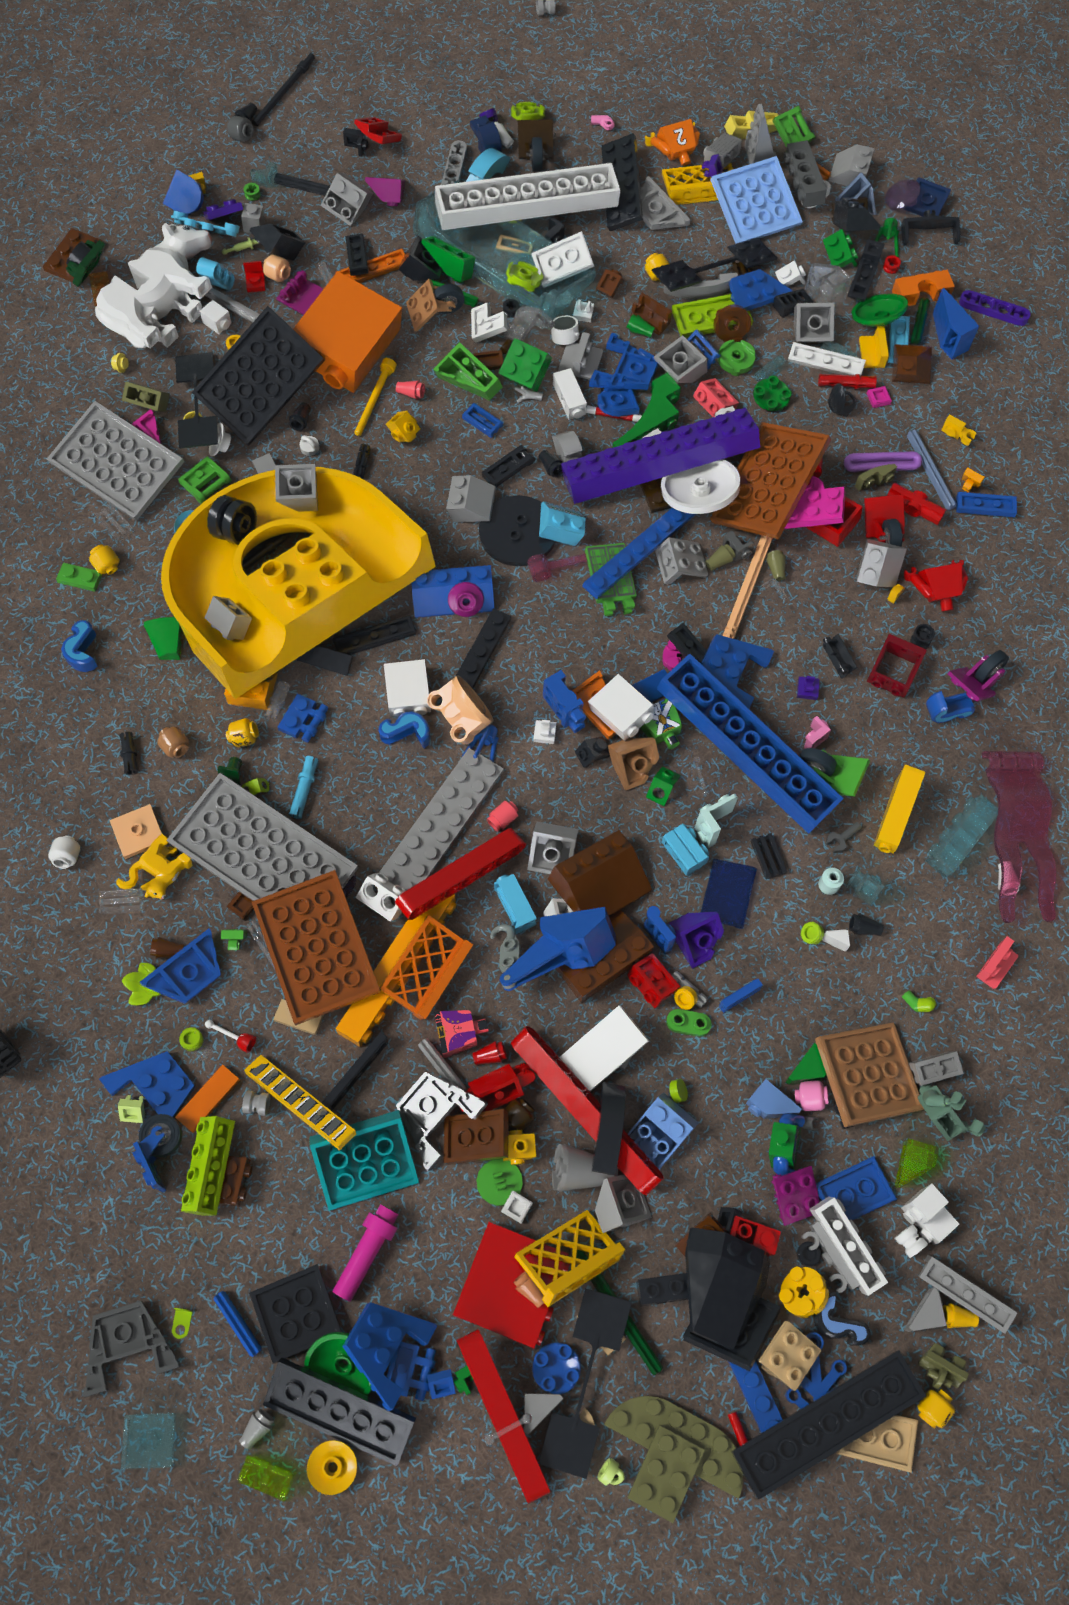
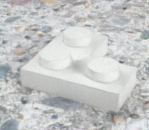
M488 303L471 309L472 340L475 343L508 331L507 315L504 311L491 316V306Z

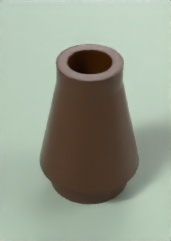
M158 937V939L153 938L150 956H155V959L170 958L183 949L184 944H179L162 937Z

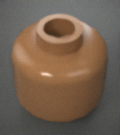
M166 727L160 731L157 744L168 757L179 758L188 751L189 739L180 728Z

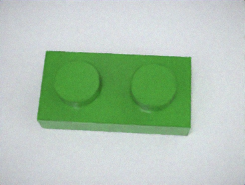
M63 563L56 580L60 584L96 592L102 574L93 569Z

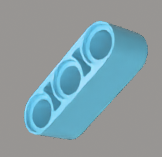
M204 257L199 259L196 268L197 273L201 277H209L212 285L230 291L234 285V275L218 262Z

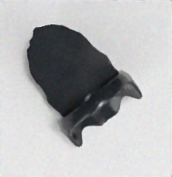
M838 383L831 390L828 404L833 413L847 417L855 409L857 400L852 393L844 390L843 385ZM846 395L853 399V403L849 406H845Z

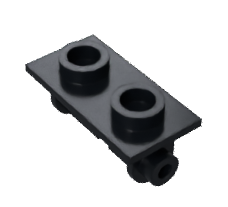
M839 634L832 639L830 637L823 639V647L841 679L858 668Z

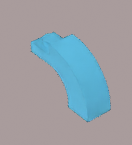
M494 148L485 150L476 158L468 170L470 175L466 182L490 179L497 172L503 174L511 158Z

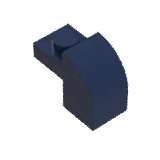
M486 115L470 121V127L478 138V149L481 153L489 148L502 152L500 135L494 122L490 123Z

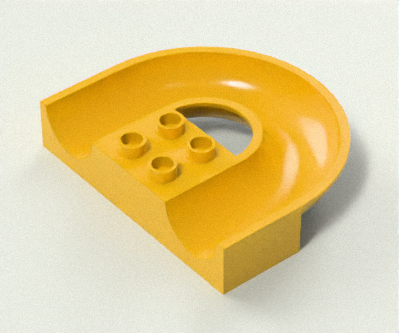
M316 467L318 511L298 512L276 502L275 470L247 477L220 490L198 506L175 532L167 547L162 563L161 584L165 601L171 613L179 622L193 653L235 699L415 581L423 573L426 574L436 567L427 532L371 483L347 472ZM226 495L250 502L256 509V528L239 545L215 538L209 533L207 525L209 510L213 502L220 496ZM303 532L312 534L307 538L299 540L294 547L275 559L266 561L262 564L261 568L247 576L244 573L242 567L244 557L263 541L285 533ZM213 596L230 598L252 617L243 640L234 639L231 641L222 637V633L211 627V623L205 619Z

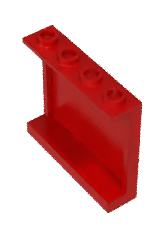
M488 1222L453 1316L531 1347V1349H534L536 1344L541 1346L545 1331L541 1330L544 1321H550L554 1308L551 1306L547 1307L545 1303L537 1308L515 1289L517 1286L513 1283L525 1271L515 1258L516 1253L536 1240ZM544 1244L543 1251L556 1253V1248ZM560 1250V1255H569L568 1253ZM533 1254L524 1256L529 1263L538 1265L539 1256ZM542 1257V1266L554 1269L555 1260ZM559 1261L558 1270L567 1272L570 1263ZM541 1272L540 1278L546 1285L553 1282L552 1274Z

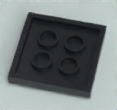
M318 1264L249 1293L273 1364L278 1363L281 1357L287 1359L308 1350L323 1335L342 1332Z

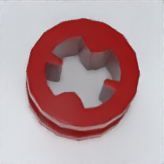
M894 255L887 256L883 265L884 271L889 274L897 273L901 260Z

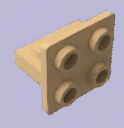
M784 1321L762 1354L759 1362L762 1364L761 1368L765 1372L780 1379L790 1389L796 1391L820 1354L821 1349L789 1321Z

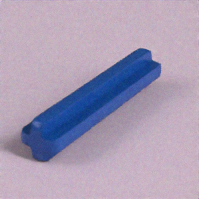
M225 1291L219 1292L214 1296L215 1303L251 1357L257 1355L262 1350V1347Z

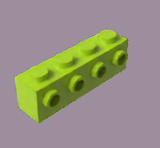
M218 1116L200 1117L196 1128L197 1135L192 1149L190 1169L187 1172L186 1189L182 1196V1212L200 1216L217 1215L235 1121Z

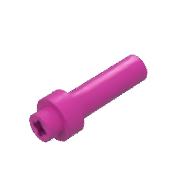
M381 1204L375 1214L368 1213L362 1224L367 1229L332 1291L333 1293L349 1302L352 1301L385 1239L391 1241L398 1228L393 1224L399 1214Z

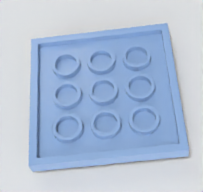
M777 156L712 176L711 183L735 244L744 243L753 238L759 239L801 225L802 219Z

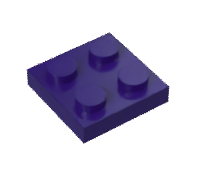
M235 199L223 202L224 206L221 207L218 204L206 207L207 211H204L203 214L206 220L214 219L243 210L241 202H236Z

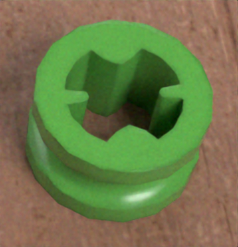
M248 183L244 186L245 198L247 200L256 201L260 198V189L256 183Z

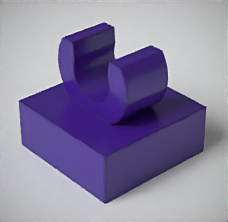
M719 154L712 155L710 161L703 162L702 168L709 169L705 171V177L711 176L712 178V176L723 172Z
M799 676L797 698L817 700L820 679L813 676Z

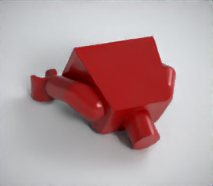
M952 560L950 565L924 569L918 572V574H916V568L911 567V573L904 570L903 576L906 581H911L929 602L940 601L942 612L954 609L952 598L962 595L969 579L963 567V560H959V563H955Z

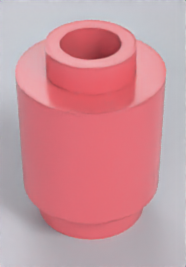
M503 801L489 814L487 822L497 832L500 829L504 830L518 817L517 812L519 810L513 802Z

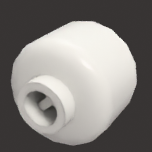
M71 836L55 838L48 854L49 859L57 868L66 869L77 862L80 845Z

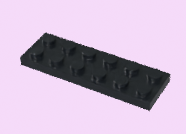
M634 133L601 145L603 164L612 163L620 187L618 207L606 208L607 228L609 231H614L643 220L637 141Z
M282 1357L278 1361L263 1402V1406L395 1466H398L416 1417L396 1408L387 1411L383 1407L382 1402Z

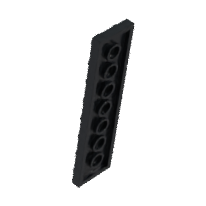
M896 1350L732 1450L731 1453L756 1499L759 1500L926 1397V1394L901 1352Z

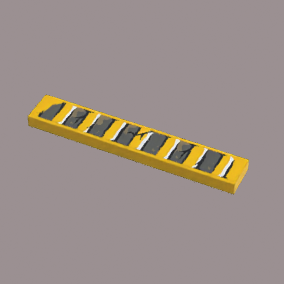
M262 1055L257 1057L244 1070L246 1075L339 1151L356 1135V1131Z

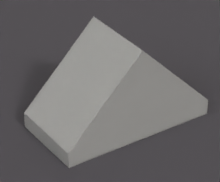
M935 1287L928 1289L906 1324L905 1331L912 1332L947 1326L938 1289Z
M525 1394L524 1432L528 1435L555 1408L563 1397L557 1394Z

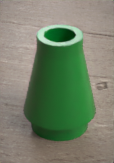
M634 314L631 316L626 327L630 332L649 338L655 330V327L651 326L641 316Z

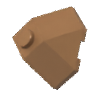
M629 738L626 741L621 740L608 745L612 765L624 789L629 790L645 784L649 777L650 769L659 760L655 738Z

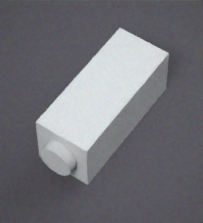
M569 368L553 373V386L568 420L578 419L586 415L587 402L572 369Z

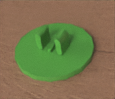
M502 1158L493 1159L484 1164L476 1180L477 1190L481 1197L489 1204L496 1206L504 1205L512 1191L520 1194L523 1185L522 1174L518 1167L511 1165V1161H503Z

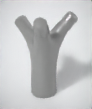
M521 386V388L515 387V390L522 394L517 399V403L526 399L542 401L543 393L527 390L524 386Z

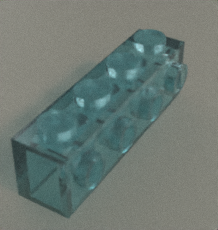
M982 794L975 798L970 797L965 802L963 812H959L952 819L953 825L950 828H946L939 836L941 838L939 843L933 844L927 851L929 856L925 861L943 877L955 872L1001 812Z

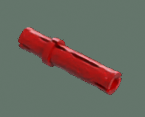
M819 374L818 386L834 387L840 383L843 387H854V389L876 388L877 382L876 376H860V374Z

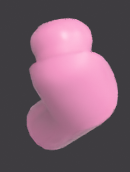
M591 115V125H601L608 131L614 128V121L608 115Z

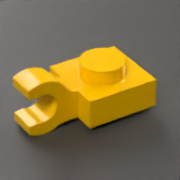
M950 414L941 430L957 440L960 437L961 442L966 446L970 445L972 441L970 438L974 439L977 434L974 430L966 428L965 422Z

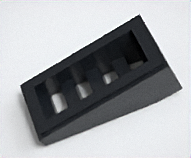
M804 289L775 296L772 306L784 318L794 313V307L797 303H813V300Z

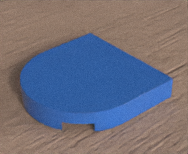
M176 170L163 204L175 211L188 215L195 211L197 212L204 200L200 184L192 177Z
M604 388V391L598 395V407L605 414L610 416L639 414L640 408L632 389Z

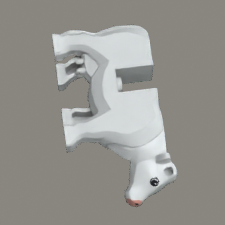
M164 223L162 225L164 240L155 247L147 249L139 259L128 263L138 290L117 276H114L110 284L101 288L96 299L95 315L98 320L107 328L126 337L134 347H148L150 349L159 341L168 348L179 335L173 324L162 325L158 320L165 317L171 309H176L182 315L187 316L188 320L193 323L201 315L202 305L199 300L191 299L188 293L196 295L197 298L201 299L212 288L209 277H195L188 270L187 260L192 259L200 251L211 247L212 237L207 230H195L187 225L177 226Z

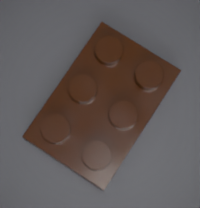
M71 228L43 265L44 271L73 282L74 277L66 270V262L69 255L80 241L85 243L89 240L97 243L100 239Z
M508 1110L484 1111L476 1119H471L467 1114L447 1116L444 1119L445 1164L508 1158Z

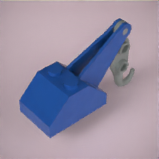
M606 907L540 917V929L543 936L521 957V947L515 936V930L511 925L501 924L495 927L490 935V938L493 939L498 932H507V936L500 947L499 968L503 973L500 976V982L506 991H512L522 984L564 964L571 969L595 966L616 946V934Z

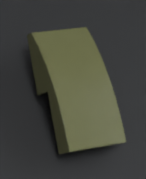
M887 464L872 468L858 476L855 487L861 491L864 488H870L874 483L879 487L884 483L888 484L894 479L897 466L895 464Z

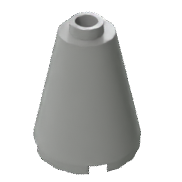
M559 1144L553 1159V1163H556L555 1171L552 1170L553 1189L563 1192L602 1186L604 1179L618 1176V1167L615 1176L592 1172L594 1154L566 1144Z

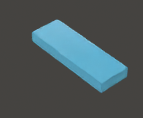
M901 316L896 321L890 323L888 363H893L895 344L909 345L910 317Z

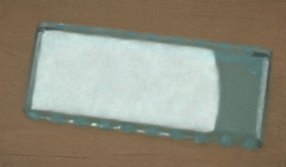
M435 193L416 203L413 232L416 237L419 236L424 239L435 236L476 257L473 276L505 298L518 301L520 308L526 312L531 311L533 317L544 324L553 321L595 279L596 271L590 268L543 288L541 283L533 292L527 291L519 285H511L507 282L508 277L506 275L509 263L514 262L513 265H518V262L521 261L535 266L531 253L554 243L519 220L442 230L435 204ZM501 234L516 238L517 241L503 238L500 245L521 250L523 253L495 248Z

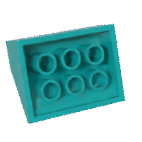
M399 1110L350 1124L349 1126L356 1131V1135L340 1151L320 1134L310 1137V1149L329 1211L419 1183Z

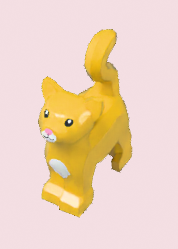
M161 834L152 842L139 861L131 866L129 869L130 879L124 881L118 878L116 883L122 889L132 888L138 881V870L143 869L155 877L141 886V889L146 891L145 897L148 898L150 896L152 898L164 899L167 887L176 881L181 870L184 868L189 869L193 866L192 861L184 853L176 859L169 861L167 858L175 856L178 851L172 846L166 847L165 845L168 844L166 840L168 838Z

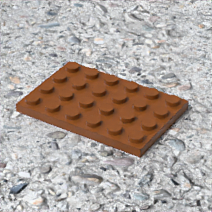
M762 422L759 427L760 448L746 452L737 468L740 475L739 494L729 505L714 511L710 520L714 524L779 539L830 444L831 438L826 434Z
M335 870L252 901L295 1026L381 992Z

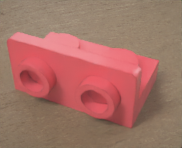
M716 378L701 381L693 395L712 417H715V412L722 408L733 406L736 409L739 404Z
M1006 936L976 976L993 989L998 987L1018 958V954L1010 948L1014 940Z

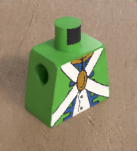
M664 699L653 704L654 717L649 723H644L640 728L648 738H655L656 744L665 741L667 747L673 749L680 744L676 735L681 733L682 723L676 707L668 699Z

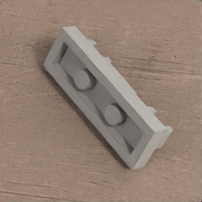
M817 1221L809 1226L811 1231L805 1232L801 1237L802 1239H806L808 1236L813 1237L814 1244L808 1247L809 1250H815L820 1244L824 1252L821 1254L824 1261L829 1267L833 1266L839 1273L833 1274L828 1278L830 1282L835 1279L841 1281V1286L835 1291L841 1293L846 1287L851 1290L858 1287L860 1284L820 1222Z

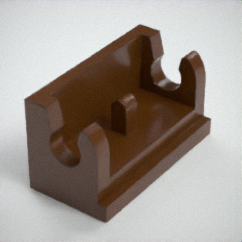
M642 292L639 295L638 304L634 302L632 305L630 317L633 314L641 316L651 326L655 327L654 333L660 336L671 323L672 311Z

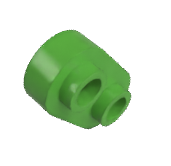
M675 1009L668 1014L666 1019L667 1027L675 1033L702 1037L707 1035L711 1029V1020L703 1013ZM680 1017L682 1022L676 1023L674 1018ZM702 1021L704 1026L698 1027L696 1022Z

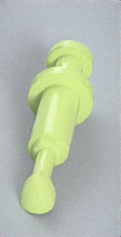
M247 237L248 240L235 244L227 250L223 249L222 254L227 255L229 252H238L250 247L254 249L253 245L259 243L255 239L250 240V237Z

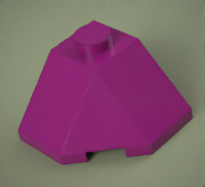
M365 177V182L382 202H387V206H398V203H402L405 179Z

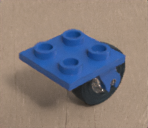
M157 1114L148 1118L140 1128L139 1142L133 1143L136 1150L133 1152V1156L138 1165L141 1164L145 1169V1172L142 1174L147 1185H151L153 1189L156 1188L160 1192H164L166 1189L154 1162L158 1157H166L175 1152L182 1140L180 1124L173 1117L166 1114Z

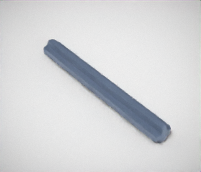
M915 429L909 431L907 438L914 451L921 455L922 466L947 510L954 509L957 503L918 431Z

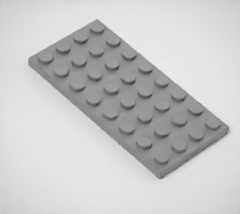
M221 773L218 774L166 840L169 844L252 901L333 870L336 871L343 889L358 869V865Z

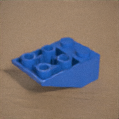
M943 288L933 311V318L940 347L952 360L970 349L979 325L958 304L953 296Z

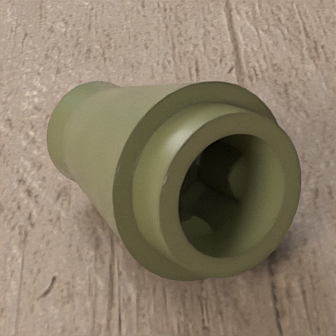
M728 544L721 545L705 561V564L710 571H713L732 562L736 555Z
M782 550L769 552L766 561L774 581L786 579V555L783 554Z

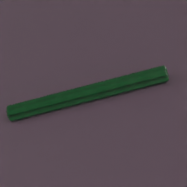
M577 1250L576 1258L587 1260L589 1254L585 1251ZM601 1273L590 1280L598 1292L617 1298ZM628 1316L624 1332L650 1372L656 1375L663 1370V1365L631 1317Z

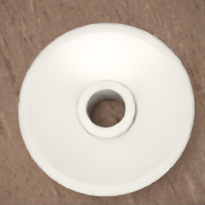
M222 423L217 424L218 444L209 446L210 456H215L219 451L226 452L230 445L231 435L225 432V427Z

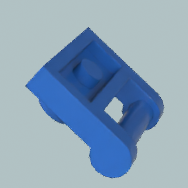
M651 906L647 910L648 918L644 922V928L663 953L667 954L673 948L676 932L670 924L666 925L661 919L659 908Z

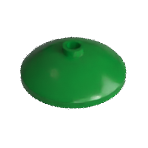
M898 294L872 296L866 298L865 302L860 301L853 307L851 312L852 318L857 323L865 326H885L896 321L906 312L908 301L904 296Z
M333 1332L317 1339L306 1354L304 1367L368 1395L371 1391L370 1382L363 1372H359L342 1347L349 1334ZM342 1359H345L348 1364H344Z

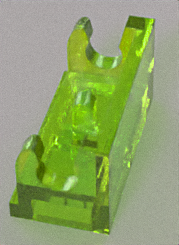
M250 1454L246 1456L238 1481L241 1484L285 1502L296 1473Z

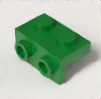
M843 229L823 239L834 271L851 262L854 267L858 266L856 259L859 257L855 248H851L853 241L850 234L846 235Z

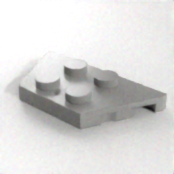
M648 176L645 179L644 185L640 187L643 212L642 221L651 230L690 225L691 219Z

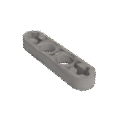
M457 140L452 143L441 185L460 183L467 155V145L465 142ZM453 161H459V162H460V163L457 164V165L452 164ZM455 174L456 177L449 178L448 175Z

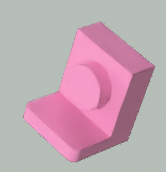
M818 716L812 720L810 727L813 730L805 737L804 748H816L829 736L831 731L829 725Z

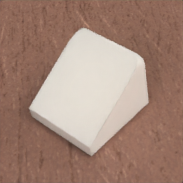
M830 930L825 932L822 941L843 951H847L850 947L848 930Z

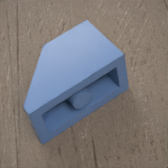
M767 1079L763 1081L746 1102L749 1106L748 1110L754 1116H761L763 1119L781 1118L783 1114L787 1113L797 1115L802 1110Z

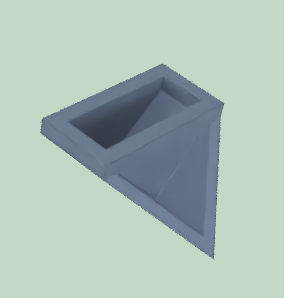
M861 172L835 200L842 201V198L855 199L867 197L868 211L871 215H876L873 186Z

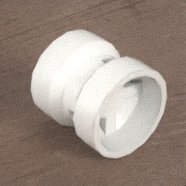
M913 1224L895 1237L898 1244L905 1246V1253L909 1258L928 1245L924 1238L919 1237L917 1234L918 1230Z

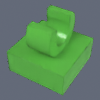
M247 929L221 930V939H229L228 950L240 949V939L247 938Z

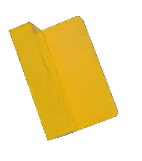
M877 326L874 336L859 337L861 359L866 360L864 368H885L889 357L885 326Z

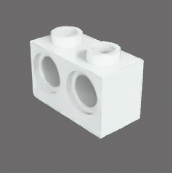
M374 873L366 877L356 898L391 922L398 919L402 912L396 905L394 906L391 903L390 898L393 897L396 900L406 890L399 885L389 882L385 875ZM373 885L378 888V894L374 892Z

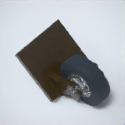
M553 119L518 120L519 158L531 160L534 172L542 171L543 160L554 157Z

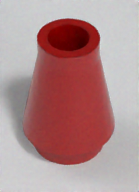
M494 1041L472 1053L476 1066L480 1064L502 1063V1060L507 1059L502 1041L498 1043Z

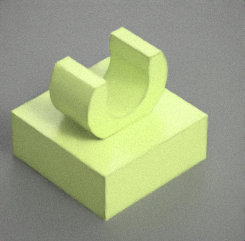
M128 1095L125 1099L119 1100L118 1111L120 1121L143 1123L145 1119L143 1096H140L139 1100H132L131 1095Z

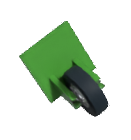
M805 748L799 755L839 795L854 797L870 763V760L866 758L830 755L823 749L821 751L815 748Z

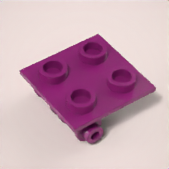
M303 270L301 272L298 271L294 279L292 278L276 297L277 301L302 315L306 313L323 290V288L307 280V274Z
M812 1166L783 1176L778 1174L772 1175L773 1180H771V1183L776 1191L774 1196L778 1199L776 1204L779 1206V1217L782 1219L783 1225L786 1226L812 1216L813 1214L809 1209L820 1202Z

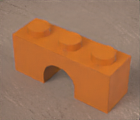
M947 269L895 279L892 293L904 296L908 301V306L916 305L920 292L928 293L934 302L938 301L943 288L952 295L955 286Z

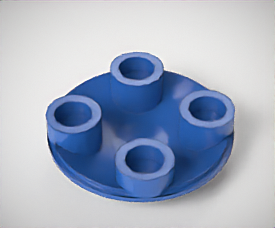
M550 1343L536 1353L532 1372L536 1383L542 1390L551 1394H563L571 1390L578 1382L581 1364L578 1355L569 1345Z

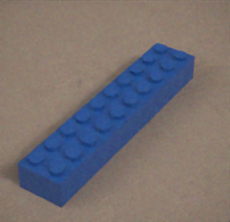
M691 654L687 655L661 679L657 690L808 834L844 799Z

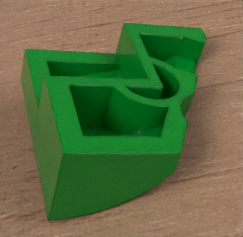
M164 617L145 621L144 627L159 660H180L182 644L180 639L181 626L176 618Z

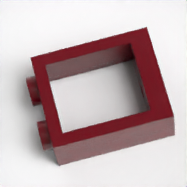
M888 634L866 682L871 683L876 688L885 689L894 696L905 698L927 650L892 634ZM886 652L914 663L905 684L877 672Z

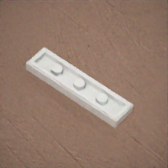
M793 342L788 358L789 362L840 375L860 374V376L866 361L865 359Z

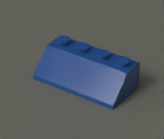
M491 565L430 570L426 574L423 573L412 582L415 618L455 615L448 605V595L450 590L461 582H471L481 589L484 603L478 613L491 612L494 608ZM465 598L462 602L469 603L470 600Z

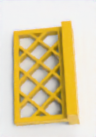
M731 162L723 169L733 170ZM702 165L662 169V177L670 199L676 205L718 200L711 183V176L705 177V173H703L709 169L702 168ZM668 175H674V176H676V177H675V178H671V177H669ZM697 177H700V178H703V180L700 181V180H698V179H696V178H697ZM680 179H683V180H686V182L683 183V182H681V181H679V180H680Z
M586 1210L517 1252L515 1258L543 1293L542 1300L549 1307L617 1263L623 1255L625 1248L620 1242L615 1244L607 1233H602L599 1223ZM585 1219L591 1226V1231L579 1229V1222ZM562 1233H573L574 1241L562 1240ZM578 1235L590 1237V1246L577 1243ZM594 1239L602 1240L607 1247L605 1249L594 1247ZM544 1244H556V1253L543 1251ZM560 1246L573 1248L572 1257L560 1255ZM577 1250L589 1252V1258L587 1260L577 1259ZM527 1254L539 1256L538 1265L529 1263L524 1256ZM542 1257L554 1259V1269L542 1266ZM559 1261L571 1263V1270L569 1272L558 1270ZM541 1272L552 1274L553 1282L546 1285L540 1278Z

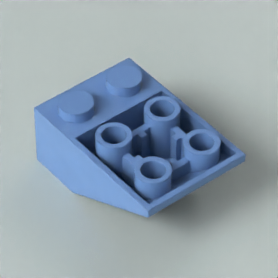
M662 1093L634 1125L628 1135L660 1170L699 1123L668 1095Z

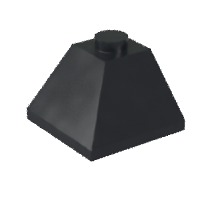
M417 236L402 259L398 270L413 281L438 280L442 273V268L422 244V238Z

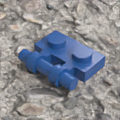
M297 694L277 728L279 731L294 738H297L299 733L302 732L304 735L301 739L308 743L311 737H315L320 722H323L326 718L328 707L321 704L318 710H314L316 706L315 701ZM309 716L312 717L313 719L309 725H305Z
M401 1342L390 1362L387 1378L403 1389L401 1396L408 1397L410 1387L417 1389L415 1399L424 1401L426 1391L429 1392L427 1375L431 1374L432 1368L435 1369L436 1361H434L436 1350L427 1348L425 1358L418 1357L420 1346ZM416 1364L423 1366L419 1381L412 1379Z

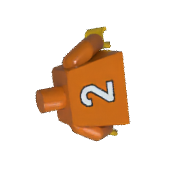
M688 119L660 127L656 135L657 137H655L654 132L650 134L651 137L645 136V144L649 147H656L669 160L679 158L681 166H686L691 163L689 155L698 146L700 132L695 127V122Z

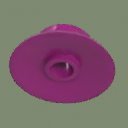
M471 582L456 584L448 595L450 609L461 617H470L477 614L484 603L481 589ZM465 598L470 600L469 603H463L462 601Z

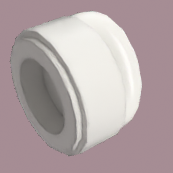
M303 435L300 441L301 452L306 456L318 453V440L313 436Z

